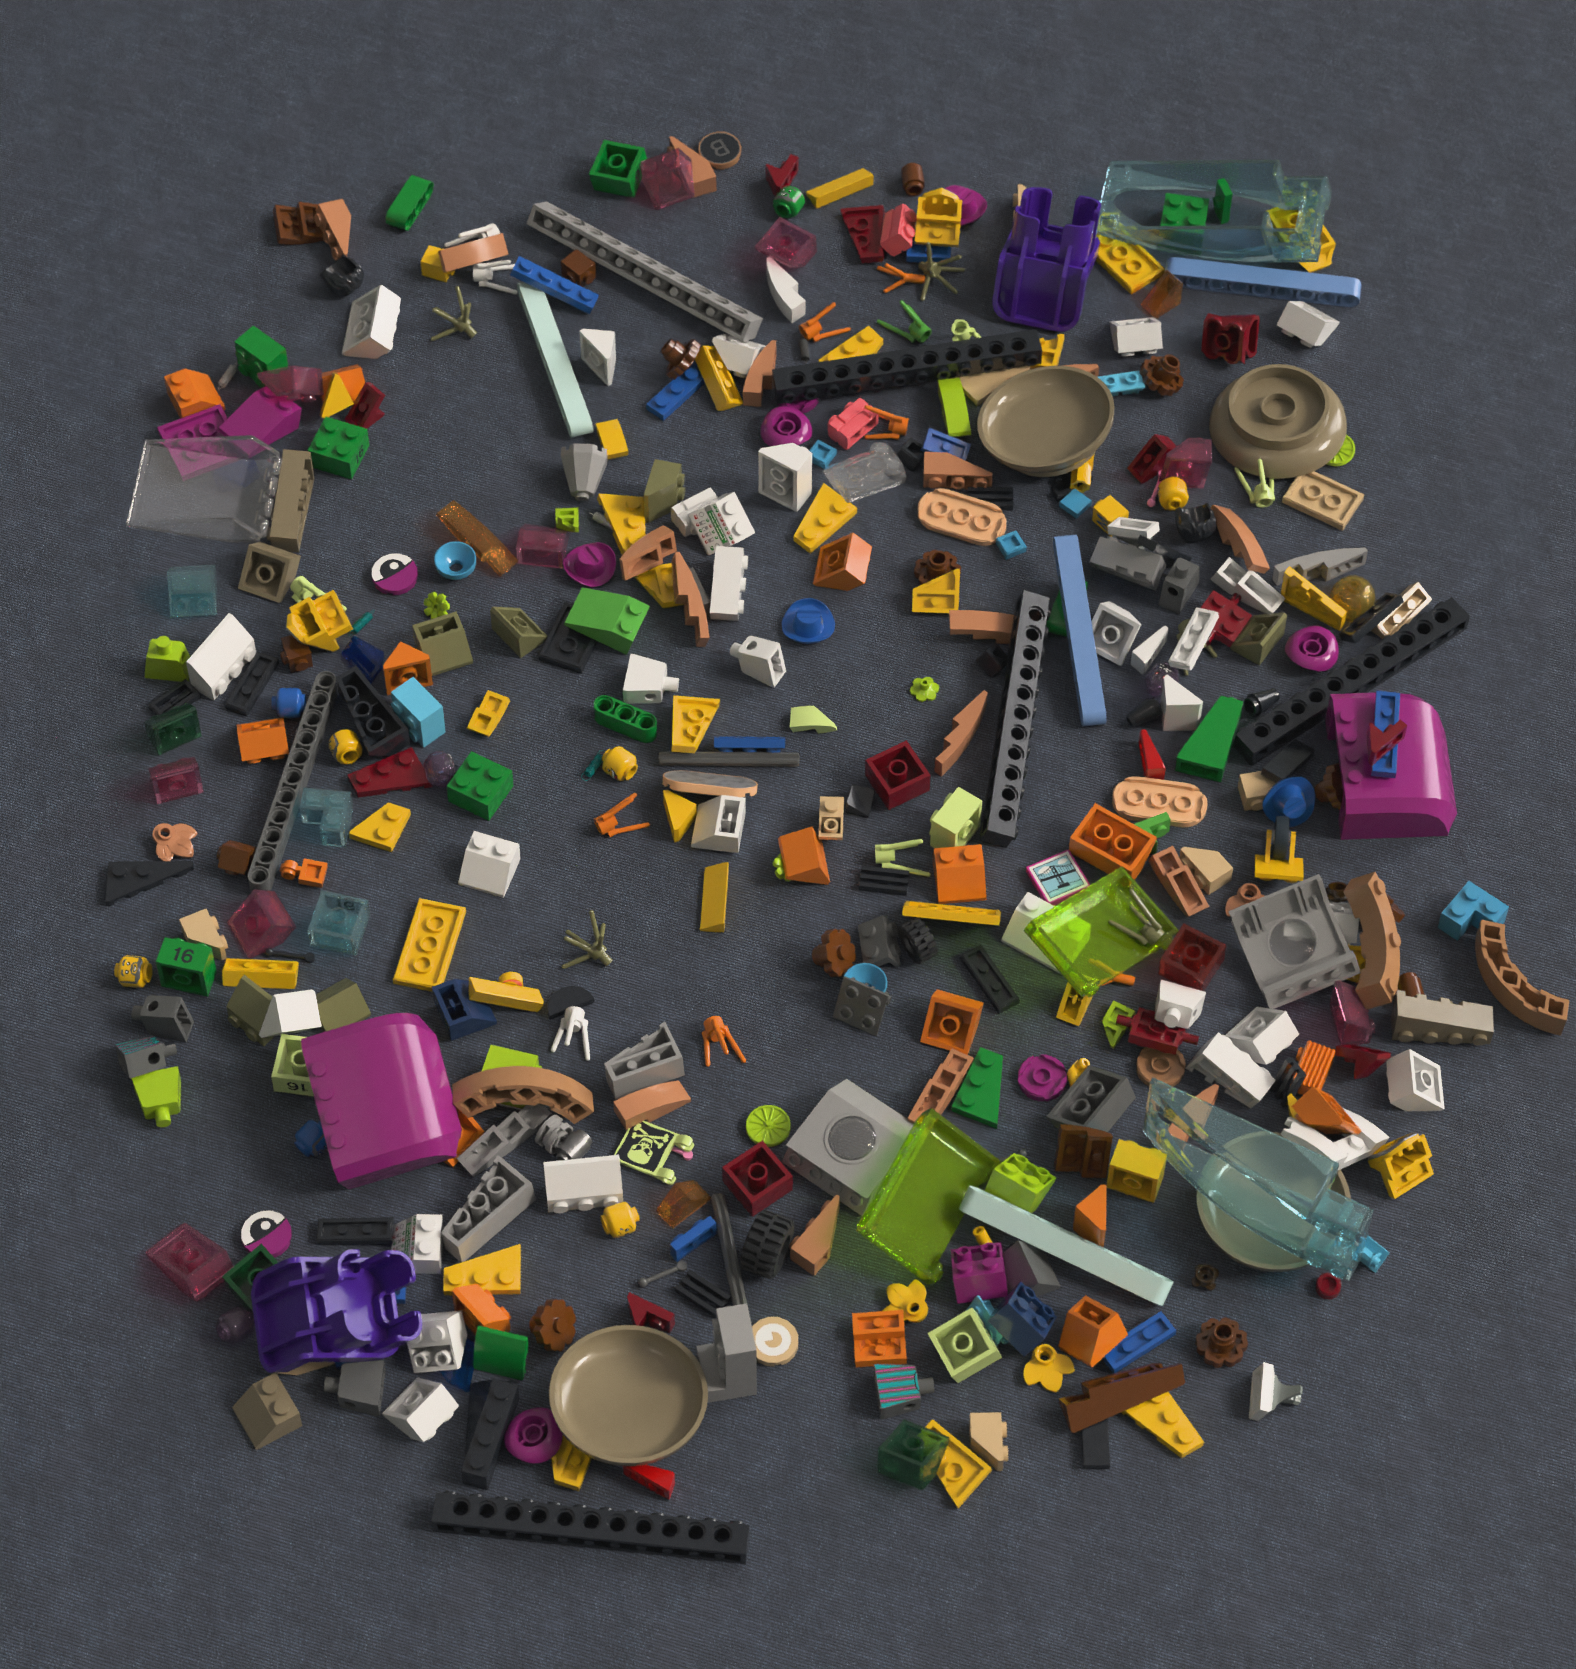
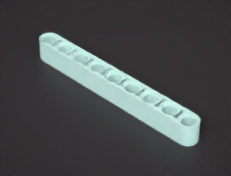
M525 282L517 283L523 309L570 437L593 433L589 412L545 292Z
M968 1187L959 1207V1210L1155 1304L1161 1306L1164 1304L1173 1285V1281L977 1187Z

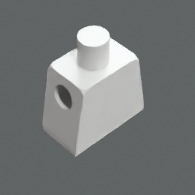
M748 636L742 645L735 642L731 646L730 655L739 658L741 671L775 688L786 672L780 643Z
M630 654L623 687V702L627 704L661 703L664 691H678L679 678L667 677V665L664 662Z
M1161 980L1155 1004V1019L1163 1022L1170 1028L1176 1026L1185 1029L1190 1028L1201 1015L1206 992Z

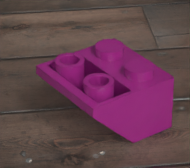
M1001 1242L951 1249L953 1282L958 1304L972 1302L977 1295L982 1300L1006 1297L1008 1295Z

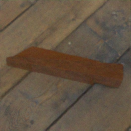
M1152 1363L1081 1382L1082 1394L1058 1399L1070 1431L1072 1433L1078 1432L1184 1385L1183 1367L1181 1363L1163 1367L1161 1363Z

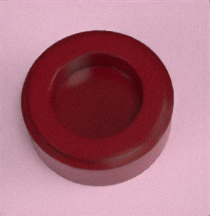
M1333 1273L1321 1274L1316 1281V1293L1323 1299L1330 1300L1336 1298L1341 1291V1280Z

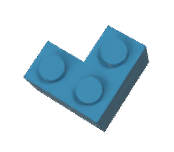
M1468 881L1441 913L1438 928L1458 941L1471 925L1478 929L1481 920L1503 924L1506 920L1509 906Z

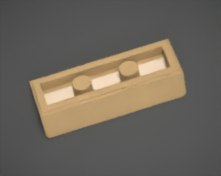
M1418 582L1409 585L1400 594L1404 603L1371 630L1382 639L1387 635H1393L1404 624H1408L1432 600Z

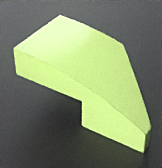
M815 706L791 708L790 729L792 732L815 729L820 734L837 731L836 725Z

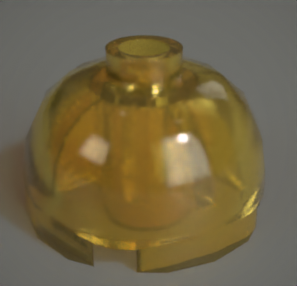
M1348 575L1339 579L1333 585L1329 595L1330 599L1347 611L1345 619L1347 622H1352L1358 616L1368 611L1376 601L1372 585L1369 581L1357 575Z

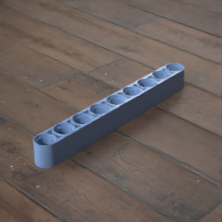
M1179 257L1169 258L1165 264L1164 283L1171 287L1342 307H1355L1360 302L1361 282L1353 277Z
M1076 534L1053 537V551L1082 727L1106 724V709L1078 537Z

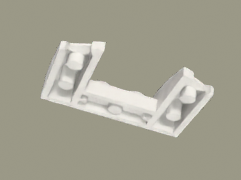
M1344 1109L1345 1112L1362 1131L1359 1134H1342L1345 1138L1334 1143L1315 1129L1291 1116L1284 1123L1290 1129L1284 1128L1281 1132V1135L1324 1176L1371 1156L1387 1142L1389 1136L1365 1118L1347 1109Z

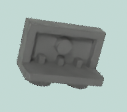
M882 915L858 925L863 963H870L878 967L889 962L895 967L901 965V949L897 943L898 931L894 922H891Z

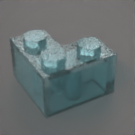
M304 787L300 804L302 823L321 824L320 836L322 845L346 847L353 811L351 792Z

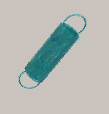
M366 612L352 625L353 630L351 631L354 632L352 634H357L372 620L373 615Z
M598 752L583 774L591 778L603 762V755H600Z

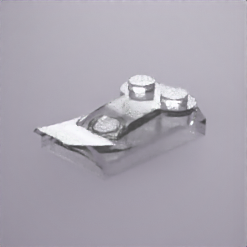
M876 442L872 444L869 451L825 467L822 470L833 488L839 491L847 503L904 484L906 481L902 462L892 448L883 442Z

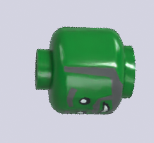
M793 186L783 187L773 200L774 210L782 218L795 217L805 204L802 192Z

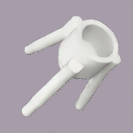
M492 223L485 227L460 233V238L447 242L444 246L449 247L476 237L482 239L500 234L498 227Z
M510 260L474 264L473 280L474 282H479V287H490L515 295L518 293L517 290L488 282V280L493 278V271L513 269L515 264L508 265L511 263Z
M571 1006L566 1009L565 1017L561 1018L560 1027L554 1039L551 1052L556 1051L565 1028L567 1030L566 1046L570 1044L572 1032H578L582 1029L585 1060H590L587 1033L588 1021L584 1019L585 1012L582 1008Z

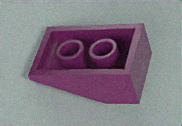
M269 384L254 392L219 426L218 431L250 456L299 428L302 408L273 385Z

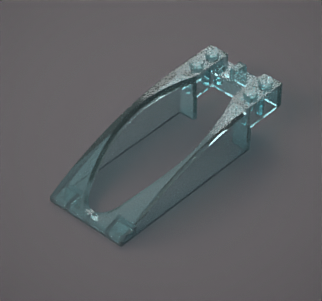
M1280 159L1110 161L1100 201L1101 211L1097 234L1150 249L1201 258L1244 262H1318L1322 245L1320 237L1325 212L1329 210L1332 190L1328 176H1284ZM1224 178L1234 196L1259 201L1283 210H1299L1295 228H1273L1269 212H1264L1261 226H1142L1124 215L1115 206L1114 199L1123 192L1134 190H1201L1215 192L1217 180Z
M1152 1078L1149 1085L1143 1132L1158 1150L1167 1154L1166 1160L1202 1195L1249 1230L1274 1245L1306 1260L1311 1266L1321 1267L1331 1272L1337 1278H1344L1350 1281L1362 1258L1374 1210L1330 1190L1337 1176L1339 1163ZM1158 1113L1215 1155L1172 1136L1169 1133L1170 1124L1162 1121Z

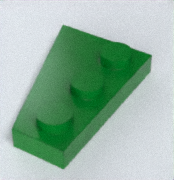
M980 1047L951 1108L952 1112L997 1129L1003 1063L1002 1055Z

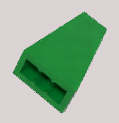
M1219 697L1179 752L1175 771L1217 782L1222 781L1242 714L1244 701L1233 697Z

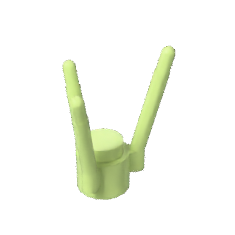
M956 319L952 324L953 342L967 340L971 336L975 338L981 337L974 328L969 327L965 320Z
M1258 459L1261 484L1255 486L1253 492L1240 470L1235 467L1234 470L1249 495L1250 503H1255L1260 508L1273 504V501H1275L1274 478H1269L1268 487L1265 481L1262 459Z
M303 576L294 579L290 587L294 592L292 598L297 603L302 601V599L311 598L314 594L317 597L326 594Z
M922 839L875 845L876 864H882V868L907 870L911 874L930 877L931 875L929 872L890 863V861H895V850L916 847L918 844L923 843Z

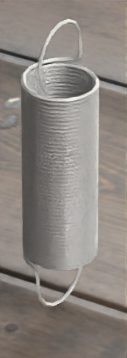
M230 365L218 382L219 387L225 388L237 372L235 365Z
M598 512L592 514L593 520L613 530L604 515Z

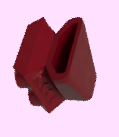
M1208 313L1203 323L1201 352L1209 359L1221 358L1225 359L1229 364H1245V357L1252 358L1257 353L1260 317L1255 314L1219 316Z

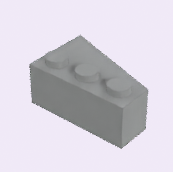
M1111 536L1099 538L1090 559L1091 566L1155 591L1166 567L1162 555L1143 550L1132 544L1120 543L1118 539Z
M666 1022L659 1025V1029L650 1036L647 1034L643 1036L641 1042L634 1047H627L604 1063L607 1083L615 1100L638 1090L685 1075L683 1057Z

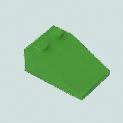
M582 587L564 625L627 655L650 606L627 595Z

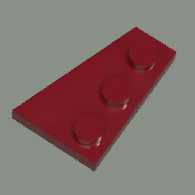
M876 205L840 209L861 262H884V248L880 245L884 222V206Z
M412 747L347 775L348 781L358 798L387 794L391 790L402 789V791H410L413 787H433L431 779Z

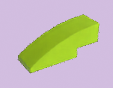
M961 379L938 380V396L948 435L952 437L971 435Z

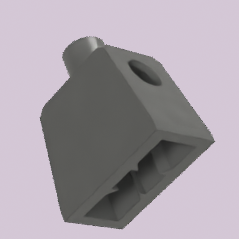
M1183 558L1176 560L1163 582L1159 606L1177 614L1181 613L1199 584L1198 565ZM1174 589L1178 591V595H1173Z
M149 995L146 997L143 1006L135 1005L131 1012L132 1019L142 1021L147 1032L151 1035L181 1042H187L194 1024V1020L182 997Z
M384 1361L344 1363L341 1368L340 1378H325L324 1392L338 1393V1402L341 1408L380 1416L386 1374Z

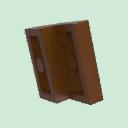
M298 202L296 207L275 204L272 211L277 242L279 244H309L323 241V232L314 220L318 204Z
M1060 1124L1054 1160L1055 1171L1080 1172L1081 1177L1106 1178L1113 1139L1112 1134L1090 1127Z

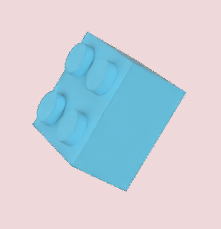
M414 677L391 691L393 711L408 728L409 737L413 742H418L424 748L446 732L443 706Z

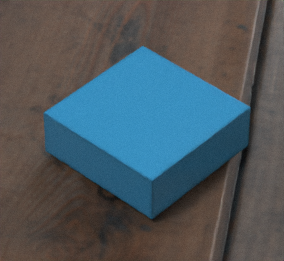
M817 440L809 450L812 452V463L823 469H826L837 454V449L820 440Z
M1074 488L1060 501L1059 507L1077 519L1091 506L1092 500Z
M1016 530L996 538L995 543L1006 560L1027 550L1025 543Z

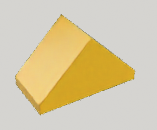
M334 372L319 414L322 418H325V416L330 417L354 404L340 376Z
M663 790V804L674 842H679L696 819V804L669 790Z
M1071 972L1056 1018L1079 1026L1093 996L1094 980Z

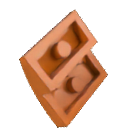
M903 1310L852 1313L856 1367L874 1366V1364H907Z

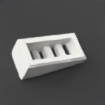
M1163 626L1132 651L1131 665L1141 674L1147 671L1166 643L1168 627Z

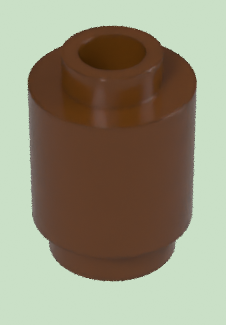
M908 163L903 166L901 176L904 191L909 196L920 195L925 187L922 167L916 163Z
M1407 972L1399 976L1398 990L1405 991L1406 996L1415 997L1417 993L1424 994L1421 980L1417 977L1416 973Z

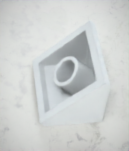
M593 329L580 330L581 359L607 386H610L616 362L615 332Z
M1166 675L1163 681L1160 703L1163 712L1161 714L1163 731L1196 730L1200 725L1203 701L1169 675Z
M313 990L273 995L259 1036L264 1038L281 1034L299 1033L321 1027L315 992Z

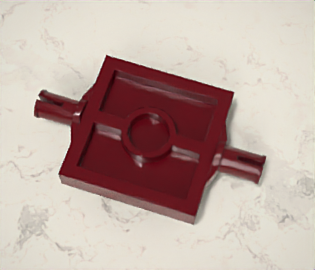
M1213 590L1202 605V609L1216 611L1219 615L1205 643L1206 646H1209L1211 641L1215 639L1231 647L1251 618V614L1237 606L1242 599L1240 594L1235 599L1238 593H1233L1230 600Z
M1139 1007L1137 1014L1133 1018L1120 1014L1117 1016L1116 1024L1130 1027L1128 1042L1140 1047H1148L1159 1050L1162 1053L1176 1055L1178 1046L1182 1042L1197 1046L1199 1036L1185 1033V1028L1178 1026L1170 1028L1163 1022L1157 1021L1155 1019V1011Z

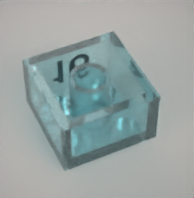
M322 890L307 930L310 946L357 956L370 918L368 900Z

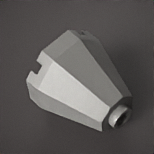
M575 443L571 444L568 450H566V446L561 447V460L571 496L575 497L576 500L587 501L589 498L594 497L607 466V449L602 448L601 452L597 450V445Z

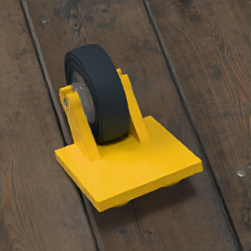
M1276 816L1274 830L1267 829L1265 855L1255 854V877L1264 881H1271L1273 879H1282L1288 883L1303 881V858H1294L1296 832L1289 831V817ZM1271 844H1273V858H1270ZM1288 845H1290L1289 859H1285L1287 855V847Z

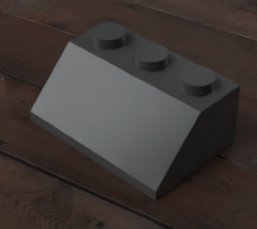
M1089 1065L1046 1118L1058 1130L1060 1129V1124L1090 1127L1108 1132L1135 1100L1136 1096L1127 1077Z

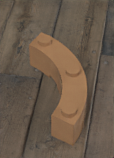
M1376 872L1351 879L1343 891L1355 919H1360L1363 930L1359 936L1363 958L1366 959V965L1364 969H1361L1355 991L1366 1010L1392 1002L1398 989L1400 973L1399 946L1401 945V939L1397 933L1392 909L1385 892V884L1379 879Z
M1481 920L1476 933L1475 951L1479 970L1489 990L1507 1010L1522 1021L1540 1030L1561 1036L1567 1021L1569 1000L1552 995L1542 989L1539 991L1527 982V978L1509 959L1505 941V924Z
M498 1067L472 1074L452 1084L453 1104L468 1118L482 1111L494 1108L496 1104L511 1102L513 1105L532 1106L538 1103L551 1107L552 1111L564 1116L573 1124L594 1112L593 1094L589 1089L564 1074L538 1067Z

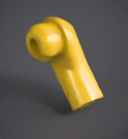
M1086 1058L1076 1060L1067 1071L1070 1087L1090 1065Z

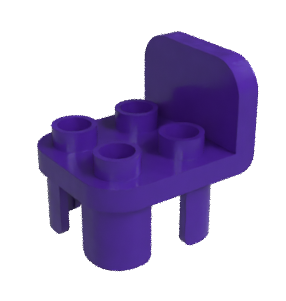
M1030 187L1023 191L1020 206L1015 208L1013 227L999 257L992 305L996 314L1003 320L1053 331H1068L1077 324L1080 318L1086 283L1098 256L1100 240L1096 235L1101 203L1091 197L1078 196L1075 201L1072 225L1066 224L1064 227L1048 224L1053 195L1052 191L1047 188Z
M352 1249L335 1257L287 1258L259 1272L252 1284L251 1299L259 1358L263 1368L270 1373H286L308 1362L378 1361L393 1355L399 1346L417 1338L422 1330L420 1311H410L398 1317L395 1297L396 1291L415 1282V1268L411 1259L405 1253L398 1250H386L370 1258H359L360 1251Z

